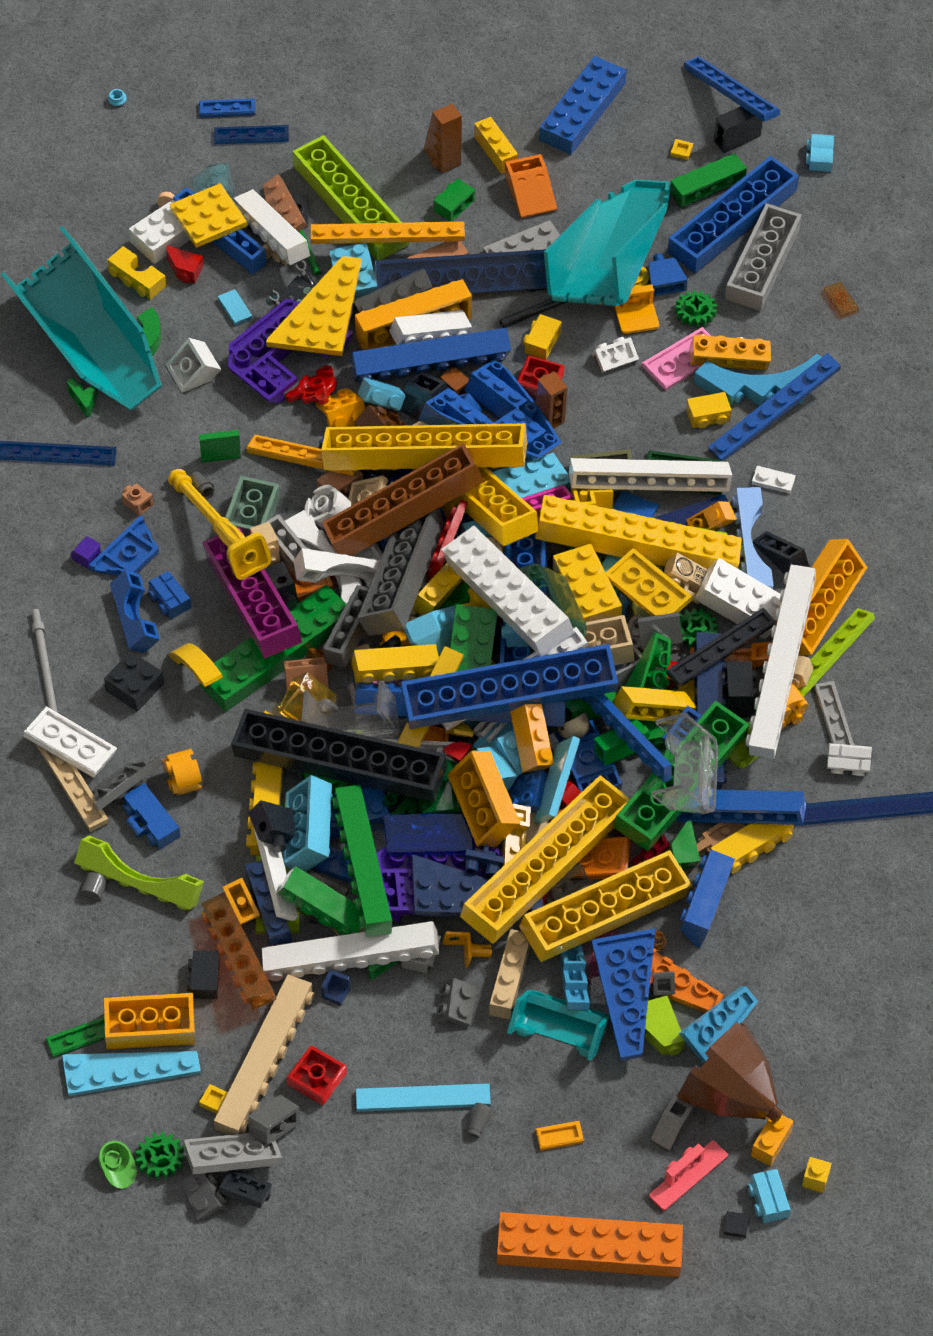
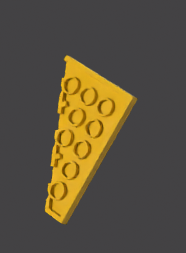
M342 256L267 338V347L342 356L362 259Z

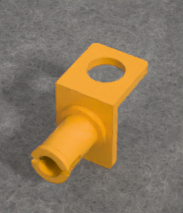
M447 931L442 940L443 945H464L465 968L469 967L472 957L491 958V944H472L470 932ZM451 937H459L460 939H458V940H450L449 938H451Z

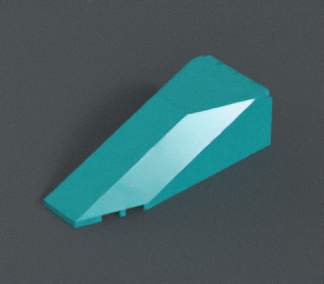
M635 179L621 186V192L614 196V192L608 193L607 200L601 202V199H596L544 251L548 295H552L553 301L586 302L587 304L596 305L604 303V305L619 306L628 300L667 211L670 182Z
M61 226L59 229L70 241L61 250L64 254L63 257L59 253L55 254L46 262L49 266L48 269L42 265L31 273V276L34 278L32 281L26 277L16 285L5 272L1 275L83 380L132 411L163 387L144 330L83 249L67 230Z

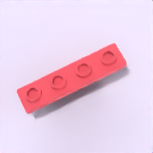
M714 1140L704 1148L699 1143L694 1148L689 1147L682 1154L680 1160L677 1162L673 1161L667 1166L665 1181L649 1194V1198L662 1211H666L728 1157V1153Z

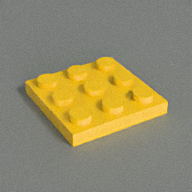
M221 183L170 204L171 212L196 248L247 227L246 219Z

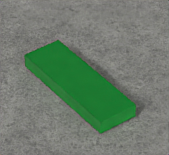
M105 1016L46 1037L45 1040L52 1057L55 1058L104 1040Z

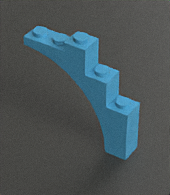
M815 354L807 362L794 369L769 375L736 373L706 361L695 372L694 383L710 394L725 392L730 407L735 403H740L744 396L760 406L822 357Z

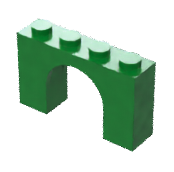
M616 692L605 693L604 695L613 702ZM582 698L567 700V722L582 715L584 712L588 720L601 717ZM628 719L648 740V737H650L648 728L645 725L643 726L638 720ZM615 730L594 738V753L605 766L635 753V751L629 749L627 743L622 738L620 739L617 736Z

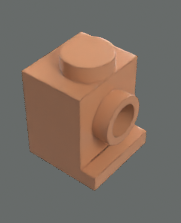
M137 483L133 486H126L122 492L123 504L138 516L154 505L153 494L146 492Z

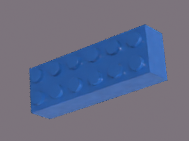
M594 56L539 127V141L572 155L626 84L627 70Z

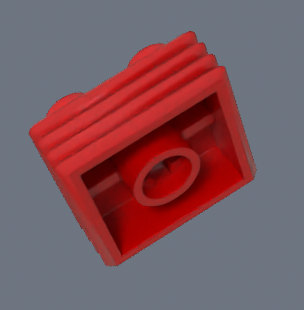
M528 355L517 381L530 396L537 397L538 379L555 371L562 380L565 366Z
M310 1045L288 1074L287 1085L317 1103L324 1105L347 1074V1066Z

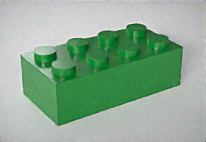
M456 604L450 649L464 654V658L457 671L491 665L497 613L493 609Z

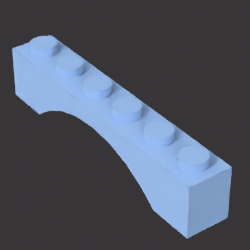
M761 487L737 488L736 496L732 497V506L737 508V512L734 513L737 518L734 521L735 525L739 524V529L736 530V537L742 538L740 557H743V562L740 564V569L742 572L773 589L772 570L757 555L751 539V529L762 512Z

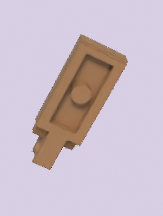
M718 823L702 833L698 839L699 843H697L699 857L706 852L709 854L711 847L746 827L745 824Z

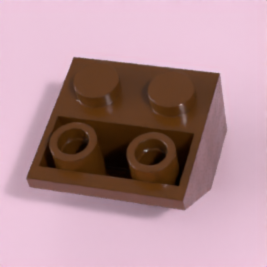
M368 405L355 421L358 427L407 426L398 418L399 415L395 410Z

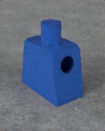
M661 253L654 255L653 261L648 266L649 285H653L654 296L686 291L687 277L675 258L665 259Z

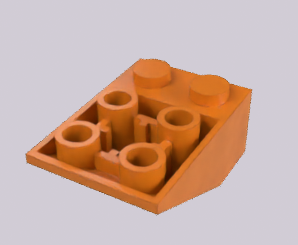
M541 154L505 162V179L521 218L557 211L547 167Z

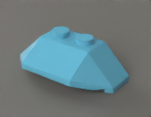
M456 605L432 611L407 622L404 631L410 644L414 646L436 644L438 656L441 655L445 646L450 648Z

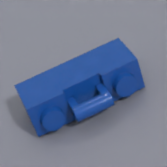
M145 783L123 796L124 805L122 807L125 813L130 816L126 823L137 837L147 833L146 838L150 845H156L159 850L181 837L180 827ZM137 821H140L143 827H140Z

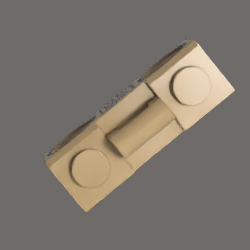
M676 553L667 560L664 573L692 595L693 602L699 603L695 598L708 569Z

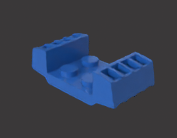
M590 720V729L585 736L579 739V745L571 767L576 787L583 792L601 775L618 790H621L622 782L614 762L605 766L594 753V738L600 736V732L595 727L593 721ZM559 732L554 733L558 743L565 740Z

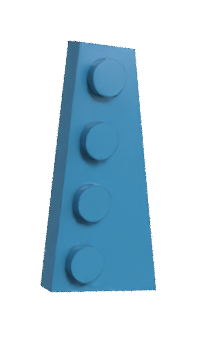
M740 986L679 1032V1034L699 1060L705 1063L708 1059L705 1052L736 1022L739 1024L743 1022L758 1001L746 986Z

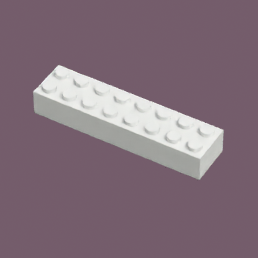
M472 526L441 549L447 564L539 656H544L574 634L569 618L475 526Z

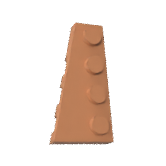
M279 174L263 184L266 202L294 229L300 232L308 226Z

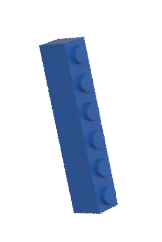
M186 187L176 194L173 200L176 202L195 193ZM241 229L211 241L251 274H254L266 265V249Z
M701 789L679 814L677 822L803 825L806 811L804 791Z

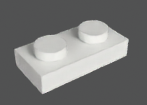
M757 466L752 485L790 494L796 475Z

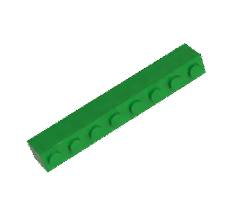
M361 785L335 788V797H332L333 810H337V814H335L336 825L341 826L339 837L340 842L345 844L343 856L344 860L349 862L347 864L348 877L353 879L351 881V891L357 897L354 899L356 912L360 911L361 916H358L359 927L364 929L365 937L392 934L391 913Z

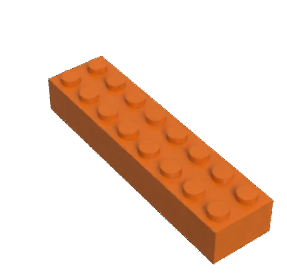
M500 1212L497 1265L680 1277L683 1225Z

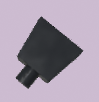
M283 561L264 568L287 608H295L299 603L296 586ZM279 578L282 580L281 584L277 582Z
M260 800L248 812L258 839L261 842L272 844L275 852H283L287 848L286 844L296 834L293 809Z

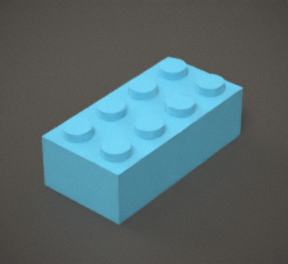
M554 453L526 461L524 467H507L492 472L521 498L564 485L570 492L571 484L568 473Z
M310 775L287 791L285 807L293 809L296 834L286 844L287 848L283 851L284 865L289 869L296 866L304 872H307L328 858L330 853L332 784L313 775Z

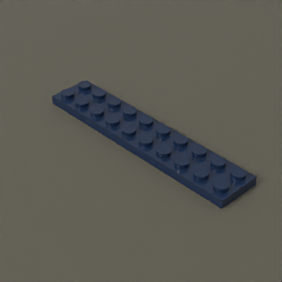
M546 249L376 260L377 288L379 289L421 268L425 269L433 286L425 291L461 279L464 280L470 293L547 288L544 251Z

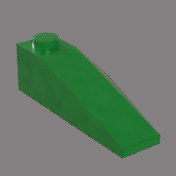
M656 632L652 634L625 687L667 690V686L670 684L666 671L670 665L671 639Z

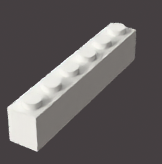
M253 189L233 198L235 205L246 219L247 225L252 228L255 234L261 237L263 242H267L270 248L276 251L282 260L291 265L310 256L307 240Z

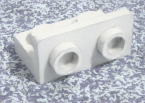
M620 337L615 339L613 344L610 345L606 343L600 344L595 347L596 350L592 353L593 357L596 356L602 373L639 360L631 337L628 339Z

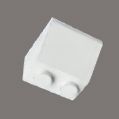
M188 338L165 364L182 393L212 381L221 370L205 342Z

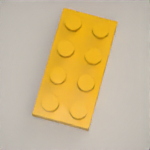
M634 548L605 572L609 581L651 616L680 612L692 601V595Z

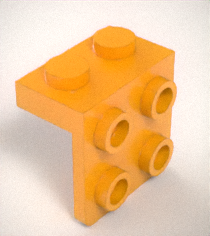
M653 285L633 287L628 300L623 305L614 306L623 334L659 328V321L653 305Z
M341 389L336 394L329 395V402L320 405L318 402H315L316 407L326 415L329 427L356 426L355 421L365 410L363 399L351 389Z

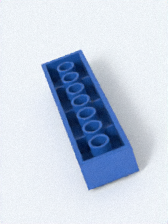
M769 156L671 235L668 239L667 253L694 273L698 272L757 223L766 203L778 207L795 193L799 176L778 160Z
M507 328L356 351L352 353L350 363L354 381L359 380V383H362L365 377L370 379L378 377V380H386L397 374V377H405L414 371L416 373L419 371L427 373L429 369L433 368L436 371H443L451 365L461 368L470 362H474V365L484 364L489 359H495L499 362L508 356L511 352Z

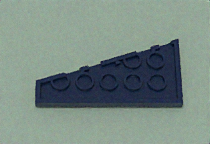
M412 854L414 915L460 917L464 903L489 879ZM543 897L525 914L543 907Z

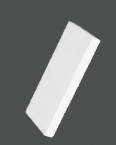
M47 706L23 734L25 738L93 778L117 750L115 746Z

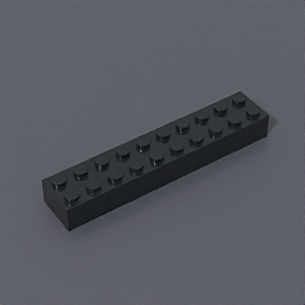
M244 709L231 743L235 757L431 802H436L448 767L445 753L249 709Z

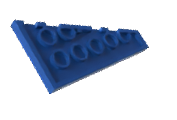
M656 928L593 939L591 943L620 1061L642 1057Z

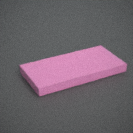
M703 327L642 362L641 366L665 391L695 374L701 367L690 365V343L693 335L704 334L711 336Z

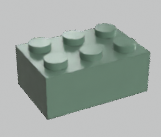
M240 476L225 518L236 528L240 527L245 537L251 535L250 528L261 525L273 518L280 500L279 484Z

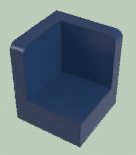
M330 969L321 986V998L341 1006L351 989L350 977Z

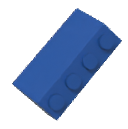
M712 849L708 857L703 856L699 867L703 870L701 874H696L693 882L696 889L694 892L690 891L686 901L690 905L688 910L683 909L679 920L683 922L680 930L696 947L700 948L710 929L735 858Z

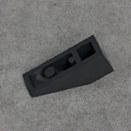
M766 531L752 541L784 574L789 572L791 565L810 567L804 548Z

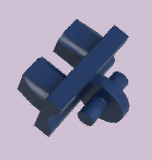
M484 844L483 849H466L462 865L465 866V872L474 875L477 874L478 869L486 870L485 877L491 879L502 868L505 857L496 856V852L488 851L489 844Z

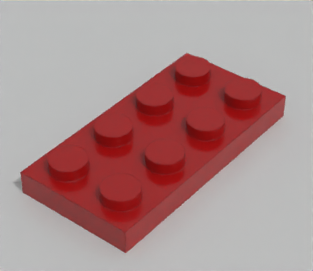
M462 499L458 506L453 505L445 521L444 529L441 532L426 572L428 574L426 583H429L441 570L445 562L441 549L452 542L468 504V502Z

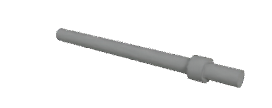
M33 609L31 611L33 619L32 631L36 636L48 708L57 712L44 639L45 627L44 623L41 622L39 609Z

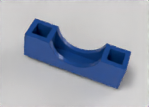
M124 570L110 583L112 595L129 649L141 653L147 652L160 640L155 623L143 620L139 616V603L145 592L141 575Z

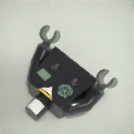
M304 260L298 261L301 269L297 264L293 265V271L297 274L300 273L301 276L297 275L280 295L277 291L272 290L266 298L268 305L274 304L275 308L285 299L302 301L316 286L310 274L305 272L306 263Z

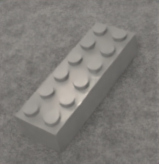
M766 203L727 283L725 300L762 311L798 235L801 225V214Z

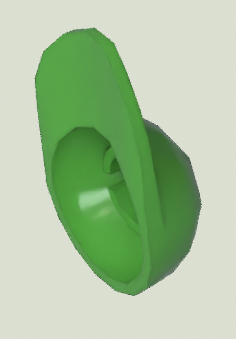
M110 1141L101 1147L98 1154V1163L108 1182L118 1189L129 1187L137 1178L138 1172L129 1148L119 1141Z

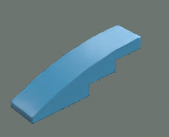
M580 944L559 954L567 1010H589L590 1005L587 993L588 982L585 973L586 962L582 945Z

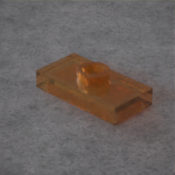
M841 281L824 287L825 294L841 318L859 312V307Z

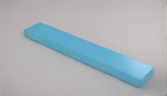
M490 1084L356 1089L357 1112L474 1107L475 1103H482L490 1107Z

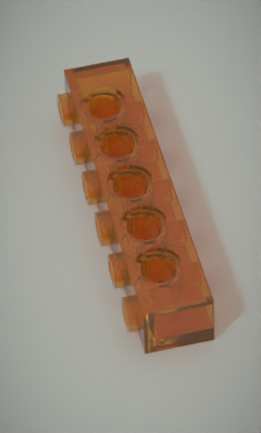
M225 892L202 902L201 905L204 909L201 912L205 924L210 923L211 927L208 930L213 940L218 939L219 941L216 946L220 955H226L227 957L224 960L229 972H234L235 975L232 976L236 987H241L243 990L240 992L244 1004L249 1003L252 1010H255L277 1000Z

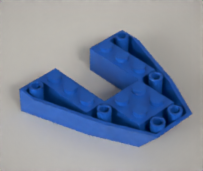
M495 359L471 374L464 391L500 418L499 420L492 422L450 388L427 401L418 419L427 425L526 423L527 450L525 461L540 458L562 443L542 410L511 372Z

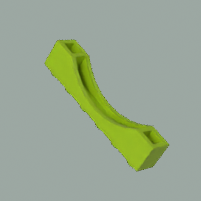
M92 836L81 839L74 862L85 871H95L106 877V879L119 881V884L122 886L135 887L142 894H152L157 896V899L162 902L177 904L176 906L182 910H190L197 905L204 885V881L187 874L171 878H155L143 875L122 862L114 853L109 843Z

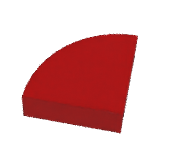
M454 742L447 745L442 750V753H445L447 757L459 763L470 752L472 745L466 742Z

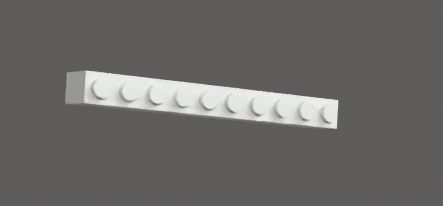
M791 565L789 572L785 573L784 584H786V588L781 590L780 602H782L781 608L777 607L776 620L778 622L777 625H773L771 637L774 639L773 643L768 645L767 655H769V660L765 661L763 666L765 678L761 679L759 683L761 695L760 698L756 697L754 709L757 712L756 716L752 715L750 728L753 729L746 739L749 755L775 759L816 580L815 568Z

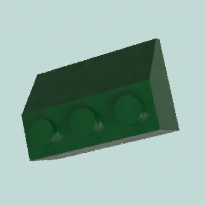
M447 759L448 767L436 802L419 799L420 814L455 829L466 819L447 775L458 763Z

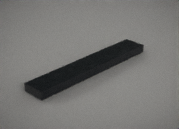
M763 607L669 668L666 674L678 688H681L773 628V625H776V621Z

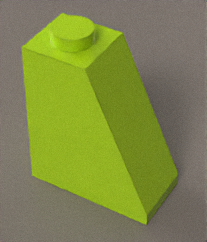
M668 996L649 1000L644 1038L662 1055L669 1054L674 1056L684 1050L685 1041L679 1034L681 1029Z

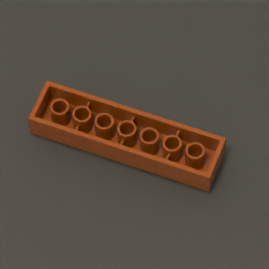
M462 443L323 521L322 524L336 552L341 555L354 556L401 528H405L408 524L424 517L433 510L442 507L449 501L460 497L465 492L478 487L485 480L465 444Z

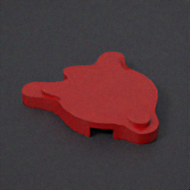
M325 365L316 370L317 374L310 378L308 374L304 376L296 388L285 394L286 400L293 402L302 398L304 404L314 401L320 405L328 403L329 395L337 386L332 366Z

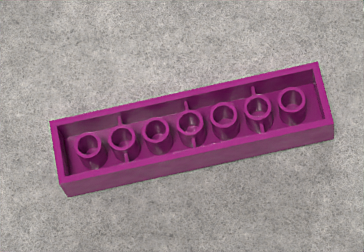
M219 536L202 542L209 564L262 656L267 658L302 643L298 625L265 569L248 578L239 580L231 569L226 553L228 547L221 541Z

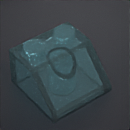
M230 163L210 164L193 178L194 193L221 183L234 202Z

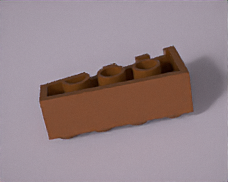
M453 104L432 112L424 145V151L430 157L433 167L435 169L438 168L441 173H444L461 165L462 115Z

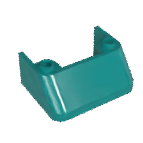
M527 990L516 1000L507 1034L517 1031L516 1034L529 1037V1034L538 1033L576 1046L579 1054L591 1061L598 1053L610 1017L606 1013L591 1008L589 1010H567L565 1000L539 991Z

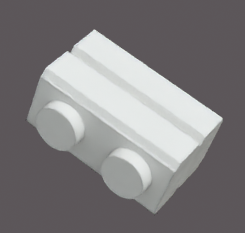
M829 743L827 769H831V773L843 774L844 770L852 771V775L864 776L865 772H870L872 747Z

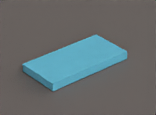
M572 736L557 744L553 756L554 765L549 769L540 809L536 811L533 822L542 824L557 816L579 745V738Z

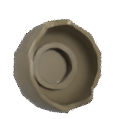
M584 712L582 715L564 723V727H558L559 734L565 740L572 736L580 739L588 733L590 724Z

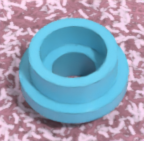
M114 89L108 95V102L112 106H122L127 100L126 94L120 89Z

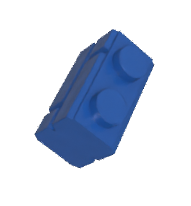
M169 571L148 582V595L153 602L155 600L158 602L159 610L163 615L167 614L170 619H173L192 608L190 597Z

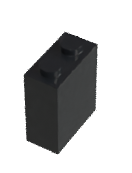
M739 106L716 117L714 143L723 153H726L760 137L763 121Z

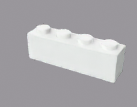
M457 310L395 317L389 332L396 345L469 334L472 326L464 311Z

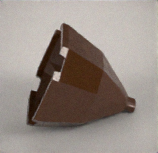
M736 1022L705 1052L708 1059L702 1067L699 1068L695 1065L692 1068L677 1096L685 1102L719 1116L764 1120L769 1118L776 1124L784 1112L777 1107L778 1101L769 1061L749 1028L743 1022L740 1024Z

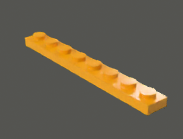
M464 222L311 224V244L465 241Z

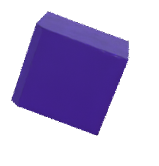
M86 536L71 552L72 559L89 569V564L101 553L100 543Z

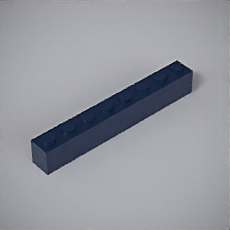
M697 632L694 640V652L720 636L721 633ZM725 660L720 661L694 678L695 706L697 707L695 711L702 716L715 700L726 707V697L722 696V690H725L726 679L722 678V672H725ZM727 759L702 787L703 790H721L723 784L727 783V771H724Z

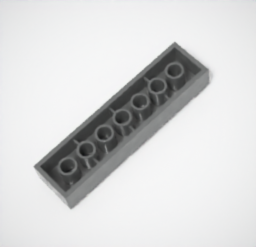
M438 508L390 535L358 615V620L368 636L382 635L387 632L405 629L445 525V520Z

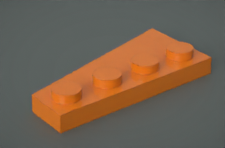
M655 948L653 949L651 973L674 971L675 994L660 996H668V999L704 1013L723 1000L722 993L701 979L697 980L690 975L689 971L684 968L681 969L666 956L663 957L657 953ZM650 977V987H649V991H650V992H652L651 977Z

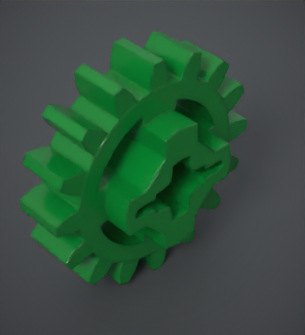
M693 290L691 294L686 291L685 296L681 294L679 300H676L675 313H677V319H682V324L688 322L689 327L692 324H695L696 328H699V324L705 327L707 322L712 323L713 318L716 317L717 304H715V298L710 299L709 293L703 295V290L700 293Z
M694 607L692 612L685 609L684 615L679 613L683 645L688 644V649L694 646L697 632L717 633L718 624H715V617L710 618V612L704 614L702 608L699 612H696Z
M164 1131L161 1132L160 1136L153 1132V1138L150 1139L145 1136V1144L141 1142L138 1144L140 1150H136L137 1166H140L141 1173L147 1171L148 1178L155 1175L156 1180H159L160 1176L163 1175L167 1180L169 1173L175 1176L176 1168L182 1169L181 1162L185 1161L184 1147L180 1146L179 1138L174 1140L172 1133L165 1137ZM171 1148L174 1150L175 1156H173V1153L170 1152ZM146 1155L150 1158V1163L146 1161Z

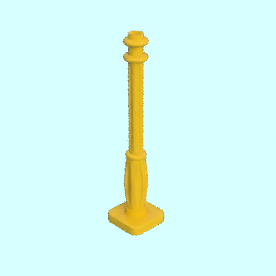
M176 469L170 472L168 477L169 484L177 492L184 493L213 525L214 532L217 533L221 541L228 547L227 557L233 574L237 579L243 580L270 565L272 557L266 539L261 533L255 532L245 537L227 518L221 517L194 488L192 479L186 475L184 470Z

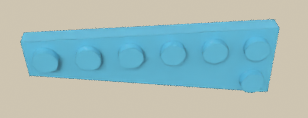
M197 1051L62 1055L69 1097L201 1074Z

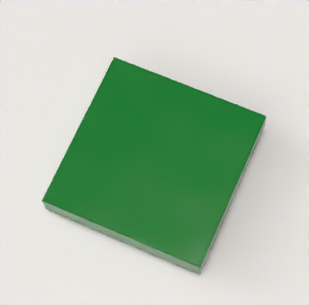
M239 430L199 435L202 463L241 458Z

